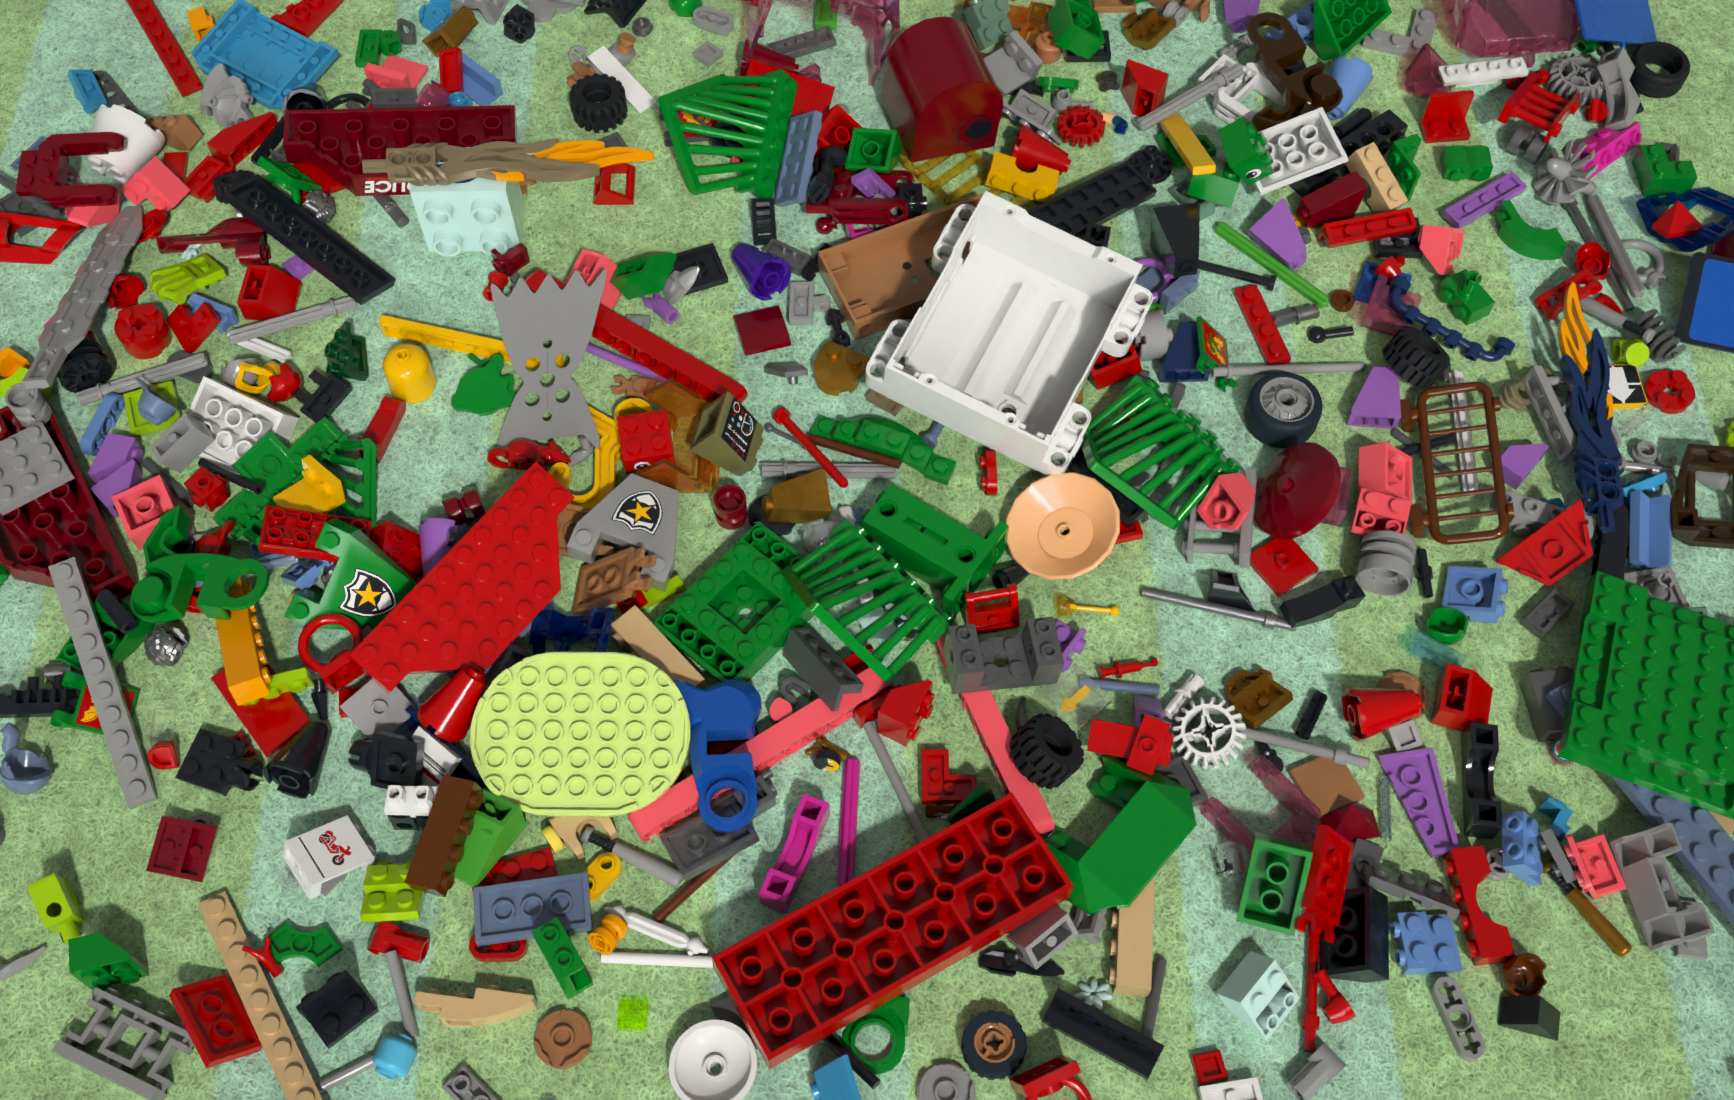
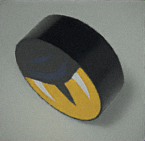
M822 749L815 753L813 764L818 769L835 772L840 769L842 758L833 750Z

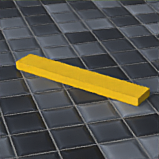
M1180 113L1173 114L1159 122V125L1193 175L1216 172V164Z

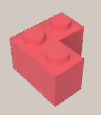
M156 156L135 172L119 188L125 197L136 206L148 198L157 209H164L166 212L174 208L191 191Z

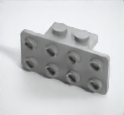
M1020 89L1011 105L1003 101L1002 112L1009 119L1017 124L1019 122L1029 127L1053 144L1055 142L1059 145L1062 144L1063 141L1048 129L1058 114L1057 110L1023 89Z

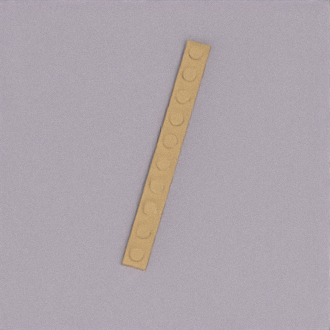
M224 891L198 903L286 1099L322 1100L257 958L242 951L244 945L251 947L226 892Z

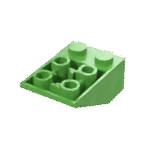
M484 789L483 802L477 808L473 818V830L470 835H467L464 844V856L457 863L454 872L455 879L473 888L480 884L527 827L519 805Z

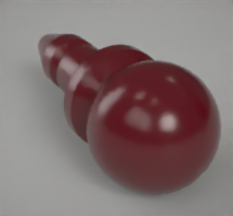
M829 215L828 218H819L815 228L820 234H829L833 229H838L837 224L839 223L832 220V215Z

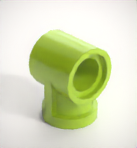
M1615 339L1611 348L1615 363H1627L1632 366L1643 365L1648 360L1650 354L1649 348L1642 339Z

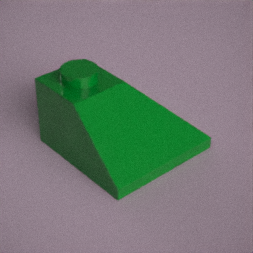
M854 128L845 169L864 171L871 168L874 172L890 173L899 164L903 145L898 131Z

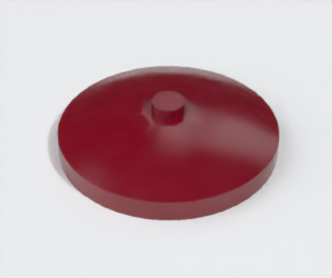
M1312 442L1292 445L1276 455L1265 467L1257 481L1254 520L1257 526L1270 536L1283 540L1302 536L1316 527L1328 514L1338 495L1341 472L1336 457L1323 446Z

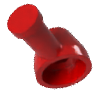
M1401 255L1395 258L1390 256L1374 272L1380 278L1391 283L1394 276L1401 275L1400 267L1404 266L1405 258Z
M1326 968L1315 973L1313 977L1318 980L1329 997L1321 1008L1329 1022L1337 1024L1354 1018V1011L1333 984Z

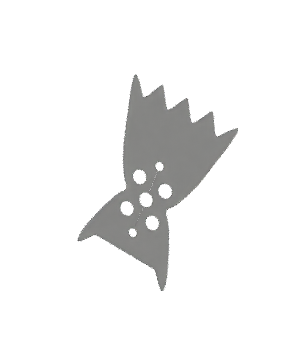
M606 269L598 275L590 287L586 285L578 270L574 271L567 285L562 290L550 274L546 275L536 293L530 290L522 277L518 279L508 297L496 285L491 284L493 303L504 346L514 369L524 382L507 413L496 448H505L514 440L522 438L540 440L584 435L597 449L600 448L599 435L593 417L580 388L572 380V374L580 364L592 336L605 286ZM551 340L552 346L545 348L543 345L544 341ZM560 354H567L570 358L568 366L564 368L557 367L555 363L557 356ZM536 357L540 361L539 368L533 372L528 371L525 366L527 360ZM547 372L555 377V381L550 387H544L540 383L542 375ZM562 388L567 389L570 393L569 399L564 403L557 402L555 399L556 392ZM531 392L538 393L540 398L535 406H528L525 403V397ZM546 412L552 415L549 421L543 420V415Z

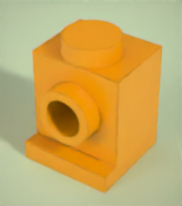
M204 7L187 11L198 43L215 25L212 15H207Z

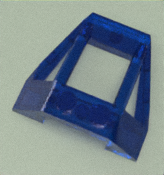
M1710 187L1689 189L1685 191V194L1676 195L1677 193L1667 192L1666 197L1660 198L1658 194H1653L1637 200L1636 203L1648 233L1656 237L1660 242L1677 246L1683 252H1693L1734 233V197ZM1678 200L1681 203L1685 202L1683 206L1688 211L1700 203L1727 215L1719 223L1712 221L1699 227L1697 234L1666 238L1652 229L1653 223L1669 209L1670 205L1675 204Z
M611 607L591 608L590 615L566 616L555 610H542L532 620L529 644L533 645V654L545 653L546 640L562 642L557 652H569L572 644H595L592 652H606L614 609Z

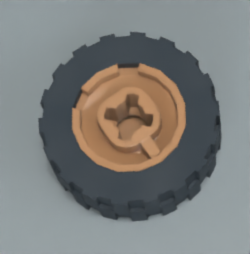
M988 1010L986 1013H979L976 1018L973 1017L969 1021L962 1037L961 1051L965 1063L969 1065V1069L972 1072H976L981 1078H989L988 1080L1005 1079L1008 1075H1013L1022 1065L1027 1050L1026 1034L1022 1030V1025L1015 1020V1017L1009 1016L1003 1011L995 1012L994 1010Z

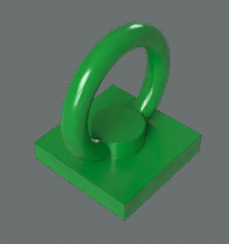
M260 156L257 165L270 173L264 179L270 184L275 182L280 187L291 191V200L299 206L301 204L300 190L310 192L311 190L318 191L322 188L320 184L291 164Z

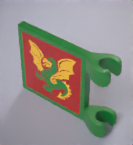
M1201 316L1197 317L1200 357L1196 368L1204 374L1206 366L1213 370L1215 367H1224L1225 364H1229L1227 342ZM1222 376L1219 378L1217 386L1220 390L1226 392V385L1229 384L1230 387L1235 388L1236 381L1233 378L1226 379Z
M72 671L65 672L62 686L81 689L74 716L64 711L56 710L53 712L50 724L54 727L73 728L104 735L85 677ZM121 686L131 719H133L140 690Z

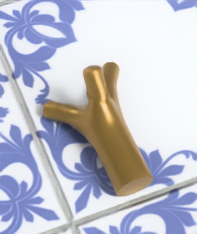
M825 736L816 738V742L821 747L805 750L806 755L815 754L822 749L833 750L841 756L842 762H845L849 755L848 752L832 745Z

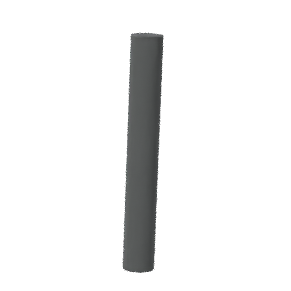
M1395 429L1391 434L1393 438L1405 447L1417 444L1398 429ZM1421 453L1416 454L1422 459ZM1432 457L1433 467L1439 472L1452 471L1438 459ZM1448 476L1447 478L1451 480L1454 476Z
M149 458L142 460L141 465L154 477L160 475L171 488L172 493L188 507L191 508L195 504L190 499L191 495Z
M1156 958L1151 991L1148 996L1141 1031L1142 1034L1151 1039L1167 960L1163 958Z

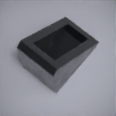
M1502 996L1498 1025L1557 1041L1561 1012L1541 996Z

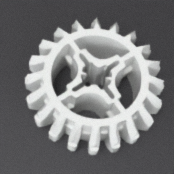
M1203 697L1199 698L1200 705L1198 706L1193 701H1190L1191 710L1189 711L1182 707L1181 713L1185 717L1176 716L1175 722L1179 725L1172 727L1173 733L1178 734L1173 737V742L1179 744L1176 747L1177 752H1185L1183 759L1188 761L1193 757V767H1197L1200 761H1202L1204 770L1208 769L1209 763H1213L1216 770L1219 769L1218 762L1221 760L1225 766H1228V756L1235 760L1238 758L1234 749L1239 751L1244 749L1243 744L1238 742L1244 741L1247 738L1246 734L1241 732L1246 729L1245 723H1238L1241 721L1242 715L1240 713L1234 714L1235 707L1233 705L1225 709L1226 701L1223 699L1218 705H1216L1215 697L1210 698L1209 704L1205 703ZM1209 714L1224 718L1229 725L1214 723L1210 719ZM1201 716L1200 726L1187 733L1191 723ZM1207 722L1209 728L1212 729V744H1210L1209 738L1206 737ZM1227 734H1231L1229 742L1217 751L1218 741L1225 738ZM1195 741V743L1205 744L1208 747L1209 753L1196 750L1189 742Z

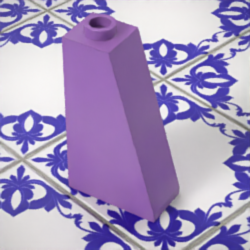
M1223 0L1225 18L1234 33L1246 32L1251 18L1258 14L1260 0Z

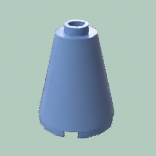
M1341 55L1331 62L1329 76L1333 77L1341 87L1343 98L1336 108L1326 112L1329 119L1337 120L1343 118L1373 79L1371 73L1373 70L1369 64L1360 58L1353 57L1351 60L1345 59L1347 55Z

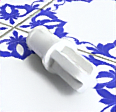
M1190 674L1185 683L1180 688L1175 689L1174 697L1164 708L1163 714L1170 720H1174L1180 714L1181 708L1186 705L1189 706V702L1193 701L1196 693L1204 686L1203 679L1196 674Z

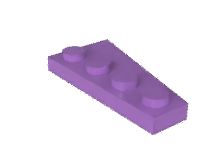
M1433 747L1378 755L1377 759L1387 778L1390 779L1391 786L1430 857L1445 856L1450 849L1460 848Z

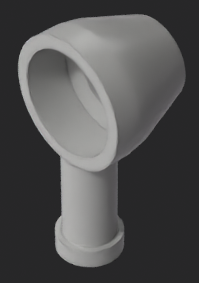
M1060 90L1053 98L1052 108L1057 110L1058 114H1062L1063 110L1069 111L1070 106L1077 109L1078 105L1081 104L1082 108L1085 109L1087 106H1090V110L1093 111L1094 101H1074L1069 91Z

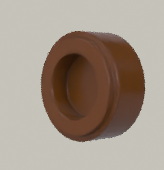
M1347 290L1335 291L1330 299L1331 307L1338 312L1350 311L1355 303L1353 294Z

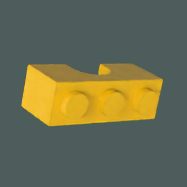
M994 152L987 173L986 186L1042 203L1053 198L1060 171L1038 165L1035 172L1026 173L1017 168L1015 164L1016 157Z

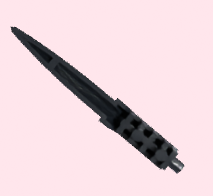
M53 676V689L49 690L39 689V677H28L27 690H12L11 695L0 694V718L49 717L56 710L72 715L75 712L79 697H76V689L62 686L64 676Z

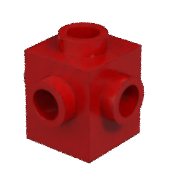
M204 467L200 468L184 482L191 495L190 499L199 508L204 506L210 512L224 504L226 499L231 496L226 489L228 484L219 474L214 476Z

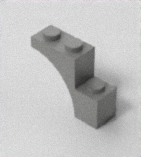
M1624 47L1602 54L1597 64L1607 95L1608 115L1604 127L1617 131H1622L1630 126L1641 102L1630 82L1635 66Z

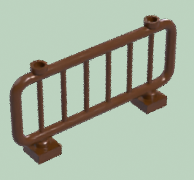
M1466 382L1436 386L1423 390L1417 397L1415 408H1411L1410 398L1401 399V418L1404 432H1414L1413 422H1418L1427 513H1422L1421 503L1411 504L1414 538H1425L1424 528L1428 527L1431 537L1443 545L1490 541L1504 536L1509 529V518L1515 517L1513 503H1507L1495 414V412L1500 411L1499 396L1493 397L1491 388L1485 383ZM1478 391L1483 395L1482 404L1427 411L1426 401L1430 397ZM1484 408L1486 424L1429 431L1428 415ZM1487 429L1489 445L1431 452L1430 436ZM1490 450L1491 466L1439 473H1434L1432 457ZM1492 471L1494 488L1436 495L1434 478ZM1495 493L1497 510L1438 516L1437 499ZM1498 515L1499 525L1493 530L1445 535L1440 531L1439 521Z

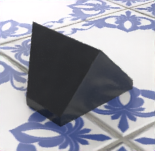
M1211 569L1207 601L1256 612L1239 584L1237 573Z

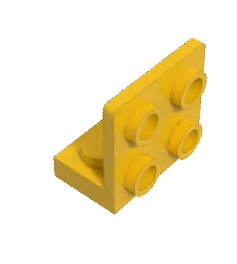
M311 455L301 459L304 478L273 497L274 503L279 507L323 514L329 513L346 502L341 481Z

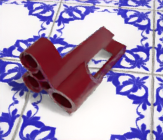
M247 217L228 218L204 234L156 237L157 248L161 254L181 253L191 244L220 243L223 249L235 248L236 258H239L242 267H247L248 264L271 266V264H268L269 259H271L269 247L264 244L263 229Z

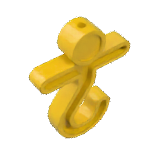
M629 398L623 400L614 411V420L588 406L600 440V448L597 449L595 447L594 487L587 494L573 495L575 498L570 504L593 509L617 487V464L622 459L617 417L652 412L651 405L643 399ZM558 462L548 472L566 490L569 489L573 478L570 468L566 463ZM664 469L654 470L651 472L659 473L662 472Z

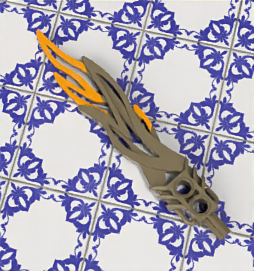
M558 138L531 144L495 141L470 148L452 146L445 142L437 144L415 143L406 148H386V159L362 160L363 173H387L389 183L409 182L415 186H424V184L428 186H435L437 184L449 185L478 177L511 182L524 181V179L543 182H565L599 176V168L613 164L654 160V153L632 147L605 148L604 142L596 140L559 143ZM443 160L445 163L438 167V163Z

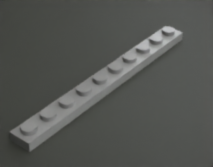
M75 557L48 566L129 809H133L158 799L79 562Z

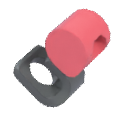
M787 677L783 680L781 684L782 698H776L769 708L772 725L793 714L792 706L797 704V698L790 693L791 690L798 692L811 701V687L796 677Z

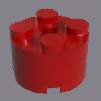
M137 305L131 308H123L118 312L114 331L128 354L137 359H151L159 356L162 353L161 351L171 344V330L155 305Z

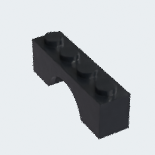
M1470 722L1461 734L1464 836L1493 839L1502 829L1501 801L1496 799L1493 785L1494 766L1499 751L1498 725Z

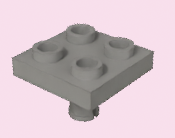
M1671 566L1624 573V580L1649 588V596L1683 608L1689 607Z

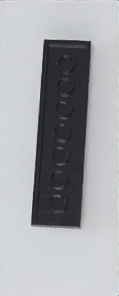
M259 174L223 191L222 199L360 305L394 286L395 278Z

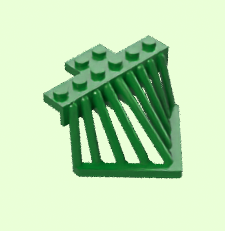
M782 69L766 73L764 76H726L723 73L658 97V102L689 192L693 195H699L738 186L737 192L739 193L751 191L760 199L773 198L798 83ZM732 85H760L761 87H753V86H732ZM743 95H754V96H756V97L743 96ZM730 103H736V104H742V105H749V106L752 107V108L743 107V106H739V105H735V104H730ZM675 110L738 126L746 133L693 123H683L678 119ZM720 111H724V112H728V113H733V114H737V115H742V116H745L747 119L741 118V117H738V116H734V115H730V114H727V113H723V112H720ZM683 132L738 141L746 148L689 144L686 142ZM690 154L737 156L743 159L744 162L697 166L693 164ZM730 172L741 173V176L706 184H700L698 178L699 175Z
M1135 375L1120 393L1122 396L1090 421L1081 443V448L1087 466L1091 471L1167 527L1175 530L1209 491L1219 475L1241 473L1239 470L1241 465L1232 457L1227 458L1223 454L1225 450L1216 441L1218 439L1216 434L1209 429L1205 430L1201 427L1202 421L1193 413L1188 414L1183 409L1178 410L1174 406L1176 401L1167 393L1162 394L1158 390L1159 384L1152 378L1144 379ZM1127 403L1131 404L1129 407H1127L1121 413L1116 415L1114 418H1112L1110 421H1108L1094 433H1091L1094 429H1096L1099 425L1105 422L1108 418H1110L1113 414H1115ZM1135 413H1139L1137 416H1135V417H1133L1132 419H1130L1129 421L1125 422L1127 419H1129V418H1130L1131 416H1133ZM1147 422V424L1143 425L1142 427L1130 432L1142 423ZM1153 431L1156 432V433H1154V434H1152V435H1150V436H1148V437H1145V438H1143V439H1141V440L1135 442L1136 440H1138V439H1140V438H1142V437L1148 435L1149 433H1151V432H1153ZM1160 441L1169 443L1121 474H1117L1108 468L1110 465ZM1174 452L1181 455L1139 489L1127 482ZM1186 464L1193 466L1158 503L1147 496ZM1202 475L1205 478L1204 481L1174 516L1166 509Z
M325 416L290 448H287L269 431L231 465L241 476L262 485L264 488L263 492L257 495L244 488L212 519L221 528L227 520L235 522L233 530L229 533L230 537L236 540L243 536L259 547L260 536L252 530V526L255 525L262 529L265 505L276 506L273 497L304 478L301 459L311 455L341 481L342 487L362 497V508L356 507L347 500L338 507L357 519L372 521L371 529L375 528L376 445L369 438L345 441L349 435L347 433L342 434ZM363 449V459L339 455L333 451ZM322 461L358 468L363 472V484L330 470Z
M845 519L828 536L830 540L792 566L788 565L781 574L808 609L884 682L888 683L926 640L934 645L944 634H947L948 627L952 626L955 621L945 611L940 614L934 608L937 603L925 593L926 591L892 557L887 560L882 555L885 550L875 540L870 543L865 538L868 533L858 523L853 526ZM836 547L840 549L801 576L797 575ZM846 558L849 559V560L846 561L845 563H843V564L837 566L836 568L830 570L829 572L823 574L824 572H826L827 570H829L830 568H832L833 566H835V565L838 564L839 562L843 561L844 559H846ZM855 568L859 569L858 571L829 584L830 582L838 579L839 577L854 570ZM866 578L869 579L868 581H865V582H863V583H861V584H858V585L853 586V587H851V588H849V589H846V590H844V591H841V590H843V589H845V588H847V587H849V586H851V585H853V584H855V583H858V582H860V581H862V580H864V579H866ZM876 588L881 592L880 595L847 612L838 619L827 611L831 607ZM889 601L894 605L892 609L855 636L845 628V626ZM903 614L907 618L872 653L862 645ZM916 627L920 632L886 668L880 660Z

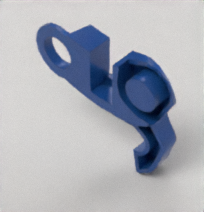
M728 679L707 689H701L689 683L674 680L673 682L685 700L690 716V760L700 797L698 801L700 816L709 827L716 831L732 832L740 830L751 823L757 814L758 808L756 794L758 789L751 753L707 755V741L753 739L756 733L755 725L762 710L761 696L754 686L739 680ZM727 788L740 791L745 797V804L738 814L731 817H720L712 811L711 801L717 792Z

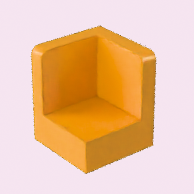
M8 346L0 352V377L3 379L13 375L19 366L28 369L31 366L26 358Z

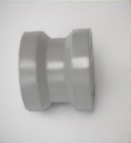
M1172 0L1164 9L1162 16L1175 18L1176 27H1179L1186 20L1189 9L1185 6H1179V2Z
M1495 848L1486 855L1491 869V873L1487 878L1492 881H1501L1510 872L1503 867L1502 848Z

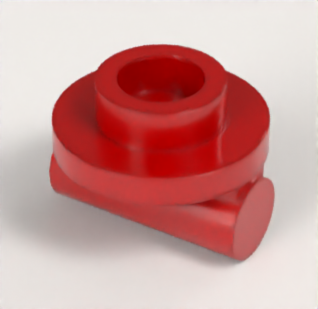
M1598 98L1590 99V104L1585 109V118L1591 123H1600L1607 117L1608 107Z

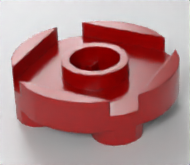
M1659 370L1651 373L1643 387L1647 402L1652 407L1656 406L1662 410L1661 412L1667 414L1684 412L1696 397L1692 383L1687 379L1686 373L1681 370ZM1669 388L1674 393L1670 395L1669 392H1664V390Z

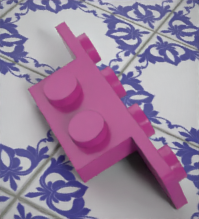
M1634 122L1622 131L1601 128L1583 141L1587 144V147L1582 151L1580 158H1585L1592 149L1595 150L1596 154L1594 159L1587 162L1581 171L1598 164V169L1587 178L1588 180L1641 142L1640 123ZM1578 146L1573 149V153L1578 150Z

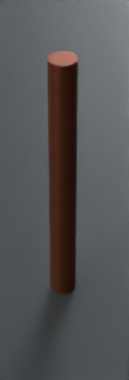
M809 433L808 438L817 446L899 469L902 460L815 434Z
M733 856L695 876L652 917L659 923L663 922Z

